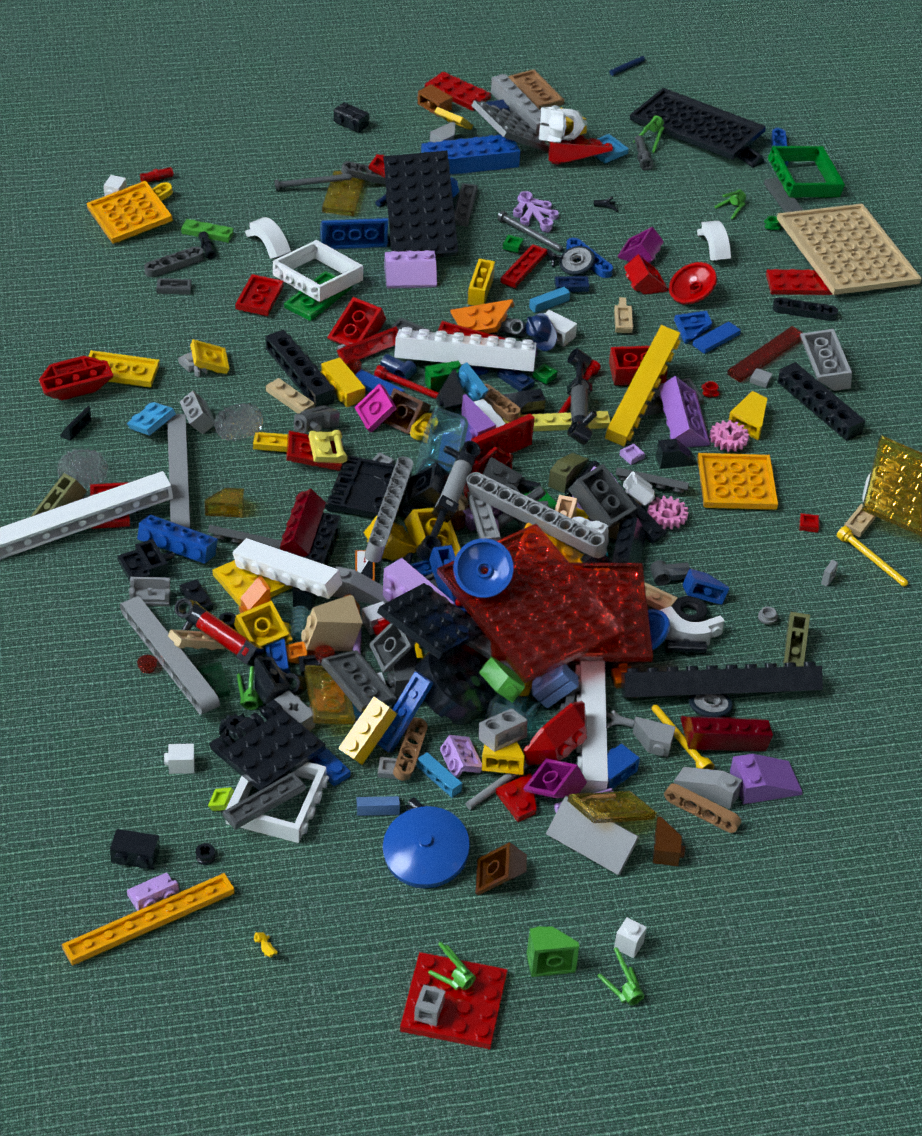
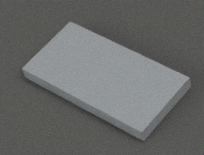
M567 796L564 797L546 832L548 836L617 875L621 874L640 838Z

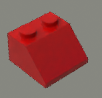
M636 255L624 266L627 272L625 275L632 282L631 286L635 291L639 290L645 295L669 290L658 269L641 255Z

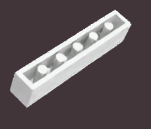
M247 538L233 551L235 564L238 568L299 588L302 591H307L317 596L329 599L342 585L338 569Z

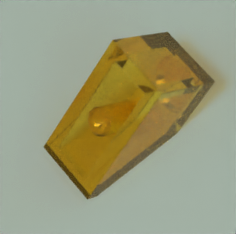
M224 488L205 499V516L242 518L244 489Z

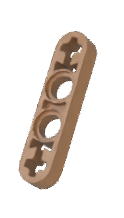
M484 384L488 389L484 400L492 406L496 413L509 422L521 417V410L516 404L491 385Z
M413 718L407 727L393 769L394 776L402 781L410 779L426 734L427 723L421 718ZM416 727L419 728L418 733L414 732ZM408 739L415 740L417 744H411ZM408 753L413 758L409 759L405 757L403 754ZM403 765L407 766L405 771H402Z
M670 784L664 792L665 799L671 804L727 832L734 833L741 825L740 817L734 812L678 784Z

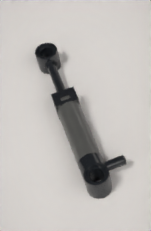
M575 348L567 359V362L576 368V378L567 386V394L571 396V426L568 429L567 435L581 445H585L593 433L589 428V423L597 416V413L593 410L589 413L588 395L592 392V384L583 378V371L588 368L592 358L580 349Z

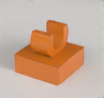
M627 663L619 664L618 668L611 669V676L616 689L622 688L621 672H627V668H631V666L627 667Z

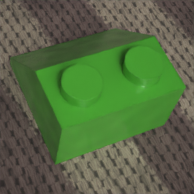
M553 926L530 928L527 959L531 977L576 972L579 942Z

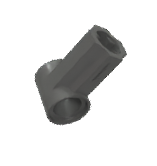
M508 317L502 322L498 330L517 335L520 338L528 335L525 329V322Z
M658 560L651 564L650 571L655 584L663 586L668 584L670 580L685 579L690 566L689 563L666 564L665 561Z

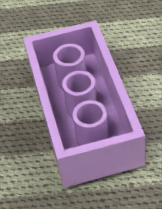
M403 558L384 568L383 596L387 601L425 583L441 596L446 597L454 605L451 599Z

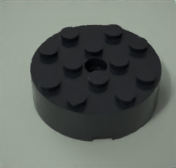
M458 648L441 659L428 652L415 666L416 672H420L434 683L424 699L426 704L440 717L445 715L452 719L454 724L467 725L474 722L492 705L494 689L479 673L483 666L480 664L478 657L471 655L462 648Z

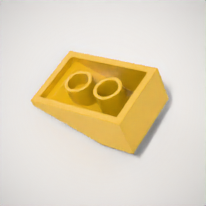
M433 508L414 509L404 520L409 537L417 547L426 536L431 534L437 517L431 514ZM451 520L448 523L444 521L437 538L440 540L441 546L452 545L456 557L461 548Z

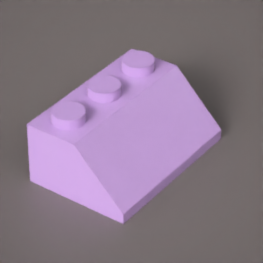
M434 251L385 252L384 271L387 288L437 287Z

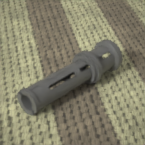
M638 135L634 141L638 151L637 158L640 162V168L642 170H650L654 164L651 159V153L647 151L644 137Z

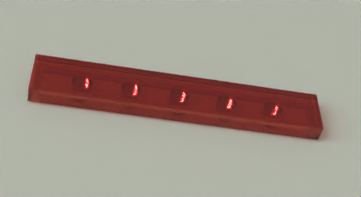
M791 326L728 369L727 375L741 383L751 376L756 368L761 369L801 341L800 334L803 332Z

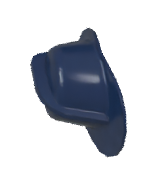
M538 313L535 316L527 317L526 333L532 338L534 343H537V348L542 351L552 349L557 341V332L548 315Z

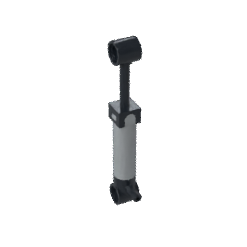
M474 441L465 442L459 451L448 445L443 450L445 453L456 458L442 494L431 514L437 517L432 532L416 548V553L421 560L429 561L433 548L441 547V542L437 537L443 522L448 523L456 513L459 506L458 501L467 482V477L481 452L479 445Z

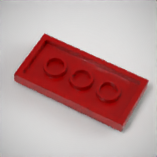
M441 72L425 83V87L429 85L435 86L450 95L452 102L471 111L475 110L471 106L474 100L486 102L491 98V93L446 72Z
M773 269L766 271L771 295H833L815 270Z
M530 413L472 438L471 441L476 442L481 449L475 462L483 458L494 447L511 454L532 445L535 417Z

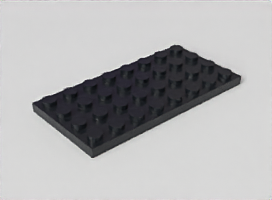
M666 88L659 90L630 114L631 121L644 126L654 116H659L664 121L663 127L665 129L662 131L663 134L673 136L676 139L686 141L689 144L696 145L732 160L766 131V126Z
M448 150L383 156L391 251L428 250L435 252V258L458 256Z

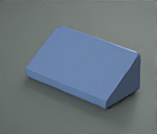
M399 796L356 797L357 816L400 815Z

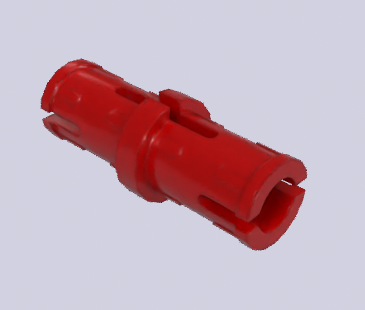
M171 167L159 170L153 169L151 172L141 173L140 180L141 182H158L160 179L173 177V170Z

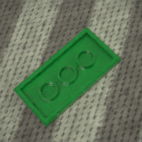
M325 271L313 281L321 285L337 276ZM352 286L320 302L299 291L284 303V308L312 321L351 290Z

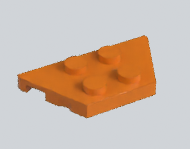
M510 299L452 309L450 312L459 326L484 333L498 332L502 322L508 316L507 311L510 307H514V301Z

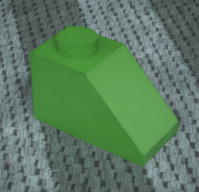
M492 656L479 671L497 693L512 703L525 688L523 677Z

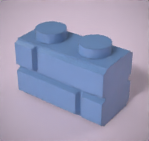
M564 662L558 666L554 665L548 670L547 674L534 679L532 695L542 705L549 708L579 687L578 676Z

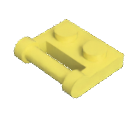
M340 430L332 432L310 431L309 441L314 462L344 463L347 461V454L343 449L342 433ZM330 441H334L337 454H333Z

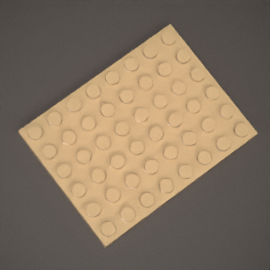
M863 204L778 213L777 215L779 223L833 295L920 284L922 278Z

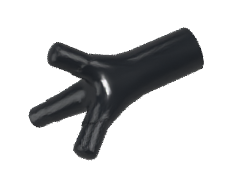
M612 196L606 200H594V206H604L613 209L615 212L618 211L612 205L615 204V201H611L613 199Z
M547 249V256L551 259L552 267H555V260L557 258L563 259V255L555 254L551 249Z

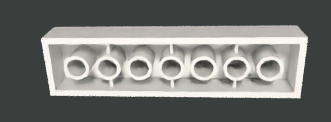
M403 327L398 330L396 336L394 357L444 363L459 360L460 364L467 362L469 365L534 371L537 343H533V340L529 339L516 341L515 338H506L503 340L497 336L483 338L478 334L464 336L463 333L456 332L453 335L447 334L446 331H436V333H433L427 329L413 331L412 328Z

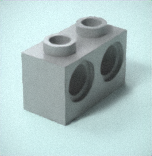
M191 391L179 401L189 424L201 434H204L216 424L206 400L194 391Z
M511 708L480 722L479 740L495 752L527 737L528 720Z

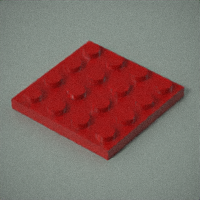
M419 952L400 1025V1032L490 1049L507 969L461 960L465 967L476 976V979L468 989L463 990L459 987L458 990H455L451 985L428 973L429 970H432L453 980L452 973L457 967L450 958ZM423 985L435 986L445 991V1002L439 1015L437 1026L414 1020L415 1006Z

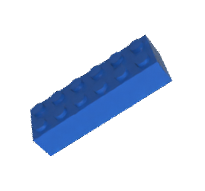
M502 135L421 144V153L448 150L450 175L519 167L520 150L516 141L504 138Z

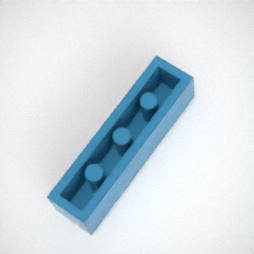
M565 287L534 297L530 299L529 308L534 313L567 302L570 300V292Z
M428 752L417 758V767L451 798L462 791V782Z

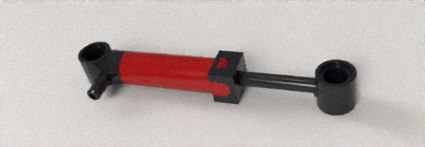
M182 598L176 602V615L187 620L181 630L190 631L194 625L234 653L236 658L246 665L255 666L256 657H262L264 648L248 640L201 607L197 601ZM189 605L190 610L186 613V607ZM281 670L290 684L289 691L292 694L300 695L306 691L307 680L304 676L293 673L286 674ZM294 680H296L297 685H296V687L293 689V688H292V682H293Z

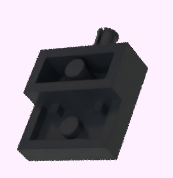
M151 539L135 544V550L117 555V559L130 582V577H162L168 575V563L166 561L175 559L173 551L162 554L155 541Z

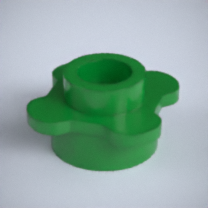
M769 216L764 220L766 229L779 230L781 227L776 216Z

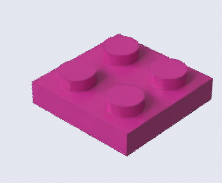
M380 383L354 407L366 429L371 433L397 409L385 387Z

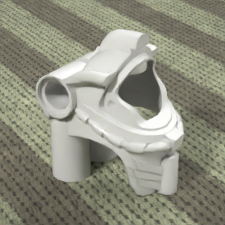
M557 105L541 107L539 139L561 143V140H574L579 136L583 127L587 125V121L583 119L581 112L577 110L560 109ZM566 117H569L574 121V128L570 134L565 136Z

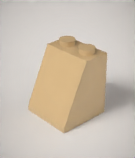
M353 595L313 607L311 614L307 617L305 630H302L301 639L305 643L306 650L352 651L363 624Z

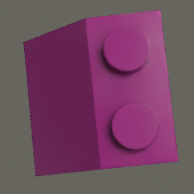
M652 226L629 238L618 254V258L630 262L639 254L651 263L656 258V253L661 250L660 247L664 241Z
M545 759L523 789L525 792L553 798H564L565 796L574 798L578 796L587 781L578 765Z

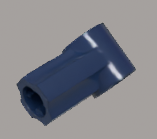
M389 354L384 355L380 362V365L386 367V370L406 380L417 373L416 365L413 362L406 361L404 363Z

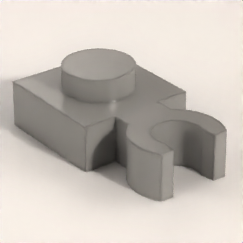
M192 352L178 358L179 364L188 372L193 370L196 377H200V371L208 373V369L194 366Z

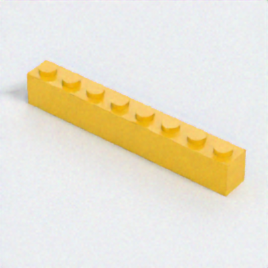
M663 325L660 326L607 428L605 439L621 446H625L627 441L632 440L634 435L633 429L634 427L638 428L641 421L639 417L641 414L644 415L648 405L646 403L652 401L655 393L653 390L654 388L658 389L661 382L660 376H664L668 366L666 364L668 362L671 363L675 354L673 353L674 349L678 350L680 346V332Z

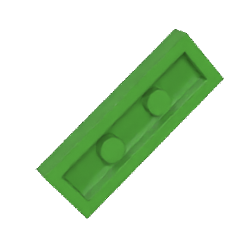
M186 219L181 228V234L198 237L200 232L205 231L209 234L210 239L229 243L233 235V228Z

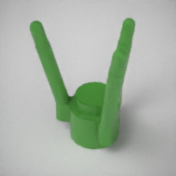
M654 116L639 134L643 136L649 129L652 132L659 131L652 153H655L661 133L665 129L663 127L664 121L659 116Z
M741 189L724 194L723 198L731 197L715 205V208L729 202L732 205H739L731 217L732 220L740 209L745 206L746 194Z
M253 666L250 667L249 687L245 693L241 674H237L241 698L240 705L248 710H255L263 705L256 690L253 689Z
M439 942L438 945L457 967L452 973L454 979L451 980L432 970H429L428 973L451 985L455 990H458L459 987L463 990L468 989L475 981L476 976L465 967L448 945L445 946L442 942Z
M615 947L614 951L628 980L622 986V993L602 974H598V978L619 997L622 1003L627 1001L629 1005H635L642 1001L644 993L639 986L633 968L629 967L628 970L618 947Z

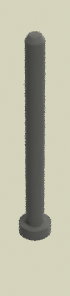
M341 174L280 182L279 179H276L275 189L279 191L280 188L346 181L351 180L352 176L351 174Z
M502 210L498 214V221H505L557 251L563 250L560 244L507 216V212Z

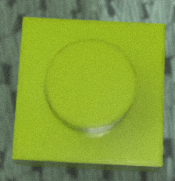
M233 788L215 789L208 807L212 811L226 810L234 793Z

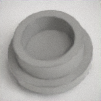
M763 607L758 613V619L764 624H774L777 621L778 615L772 607Z

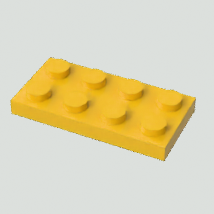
M92 350L88 357L101 361H108L113 373V378L108 382L151 387L160 366L158 359Z

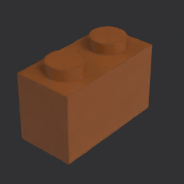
M429 85L418 91V105L437 115L435 113L436 107L448 112L452 110V97L435 86Z

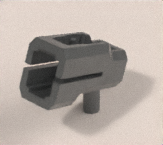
M319 406L301 411V413L294 415V429L300 433H307L339 426L340 412L327 406Z

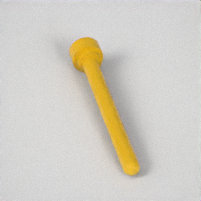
M845 525L838 531L836 535L838 539L852 544L904 587L908 585V581L857 540L849 527Z
M658 705L652 706V711L662 723L675 726ZM675 727L674 737L694 759L696 768L713 770L715 765L709 758L702 757L697 750L688 749L685 736Z

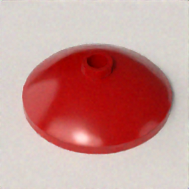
M695 262L679 269L671 278L669 293L678 303H697L705 299L713 291L717 283V274L714 268L707 263Z

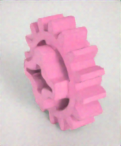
M722 420L721 424L716 422L715 426H712L709 438H711V443H715L714 447L720 446V450L725 448L727 452H730L731 449L737 452V448L742 450L743 446H747L749 434H747L748 429H744V425L739 426L738 422L732 423L729 420L726 423Z
M665 496L662 499L656 497L655 501H652L648 506L647 513L659 525H662L664 529L669 527L673 530V526L680 528V524H685V520L688 517V507H684V502L679 503L678 498L673 500L672 496L669 499H666Z

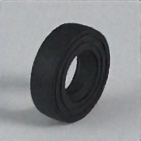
M682 596L672 606L675 612L686 621L702 622L706 618V605L699 598ZM692 608L697 613L688 615L683 613L682 609Z

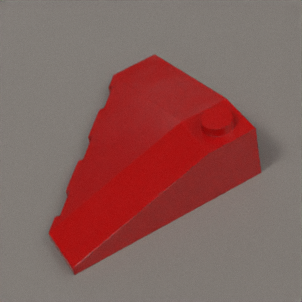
M579 135L574 140H561V143L549 141L548 160L553 164H561V162L612 151L613 146L611 143L603 144L600 140L594 138L587 140L584 135Z

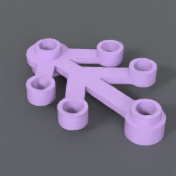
M528 191L521 192L518 196L519 204L513 209V216L520 218V223L529 226L530 218L533 214L539 221L541 230L543 232H550L553 228V220L558 219L559 212L551 210V202L534 199L532 193ZM525 206H527L528 209H527L526 213L524 214V216L522 217V215H523V208H524ZM542 214L549 215V218H544Z

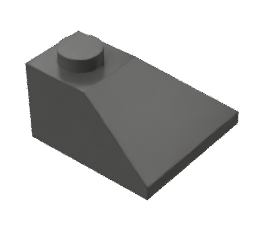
M390 623L369 645L382 672L386 673L417 642Z

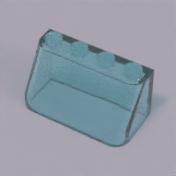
M438 407L434 408L424 430L415 474L435 462L450 474L456 458L445 453L443 450L448 445L459 451L464 445L468 428V421L464 416Z

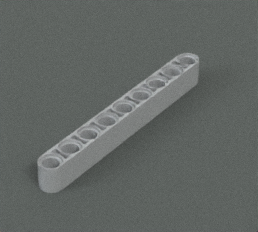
M176 414L167 421L169 482L173 493V499L170 500V520L173 523L190 529L186 415Z
M399 457L395 464L365 551V558L368 561L380 562L413 467V461L408 457Z
M474 472L468 475L466 481L469 492L473 497L525 523H531L546 534L592 557L601 558L606 555L605 537L600 532L481 473Z
M139 596L120 603V609L125 619L196 711L202 715L219 707L220 702L214 690L181 648L174 645V642L168 637L169 633Z

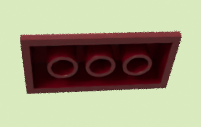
M311 488L305 492H300L296 496V501L291 510V516L286 524L287 527L282 535V542L280 544V550L300 557L309 555L326 502Z
M681 716L680 718L688 749L766 752L773 737L769 720L707 716Z

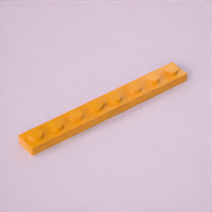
M225 873L63 943V951L73 966L235 894L234 887Z

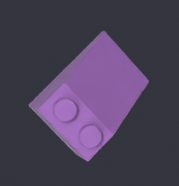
M466 394L463 395L461 425L464 442H467L476 436L495 429L496 424Z
M757 754L733 757L730 774L742 779L739 796L743 804L802 795V790L789 761Z

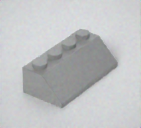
M828 329L801 333V340L817 380L833 391L851 388L852 371L835 330Z

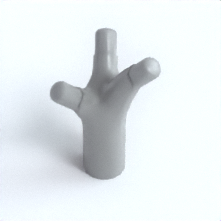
M615 710L611 713L606 711V716L612 719L611 722L606 724L607 728L613 725H624L633 728L635 720L622 717Z

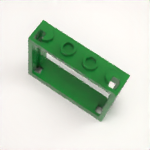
M772 146L771 152L768 154V160L788 197L841 196L845 184L823 146ZM784 161H814L826 183H795Z

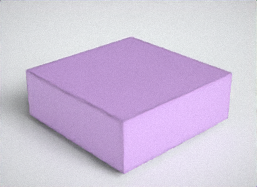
M635 444L620 450L619 454L630 465L645 458V453Z

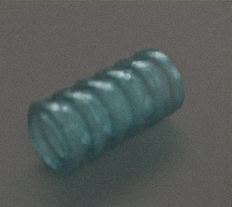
M296 606L292 610L290 634L293 638L292 640L302 642L301 633L302 630H305L307 617L310 614L309 609L305 606Z

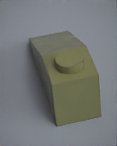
M570 453L559 459L550 470L548 487L564 493L570 487L573 479L578 476L587 464L588 458Z
M63 473L30 517L81 500L87 490L76 479Z
M790 612L786 631L783 666L785 662H796V666H804L810 621L809 614Z

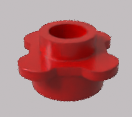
M708 381L701 386L704 396L717 397L720 394L718 392L719 386L716 382Z

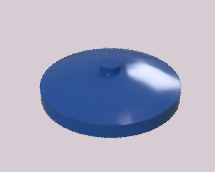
M431 806L417 807L398 816L387 829L383 840L384 859L390 872L401 882L417 888H434L453 880L465 867L470 851L469 837L463 823L451 812Z

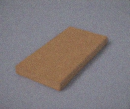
M535 70L509 76V79L539 110H541V107L564 104V99Z

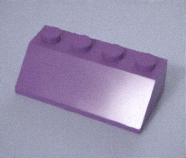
M676 376L659 386V396L663 402V411L667 417L666 423L670 429V438L677 439L686 447L710 445L696 391Z

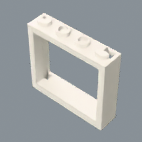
M315 240L273 260V276L320 302L362 281L363 265ZM313 259H317L342 274L319 285L293 269Z
M307 762L293 772L296 776L314 780L295 823L261 815L240 828L299 843L302 835L307 833L309 819L312 820L314 817L316 803L319 804L321 801L322 789L327 787L329 776H326L327 767ZM241 776L226 809L248 797L253 785L243 776Z

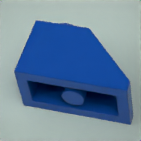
M690 568L682 584L688 596L720 605L723 604L729 590L728 586L709 574Z
M623 744L610 749L607 753V789L611 788L613 790L638 771L640 758Z

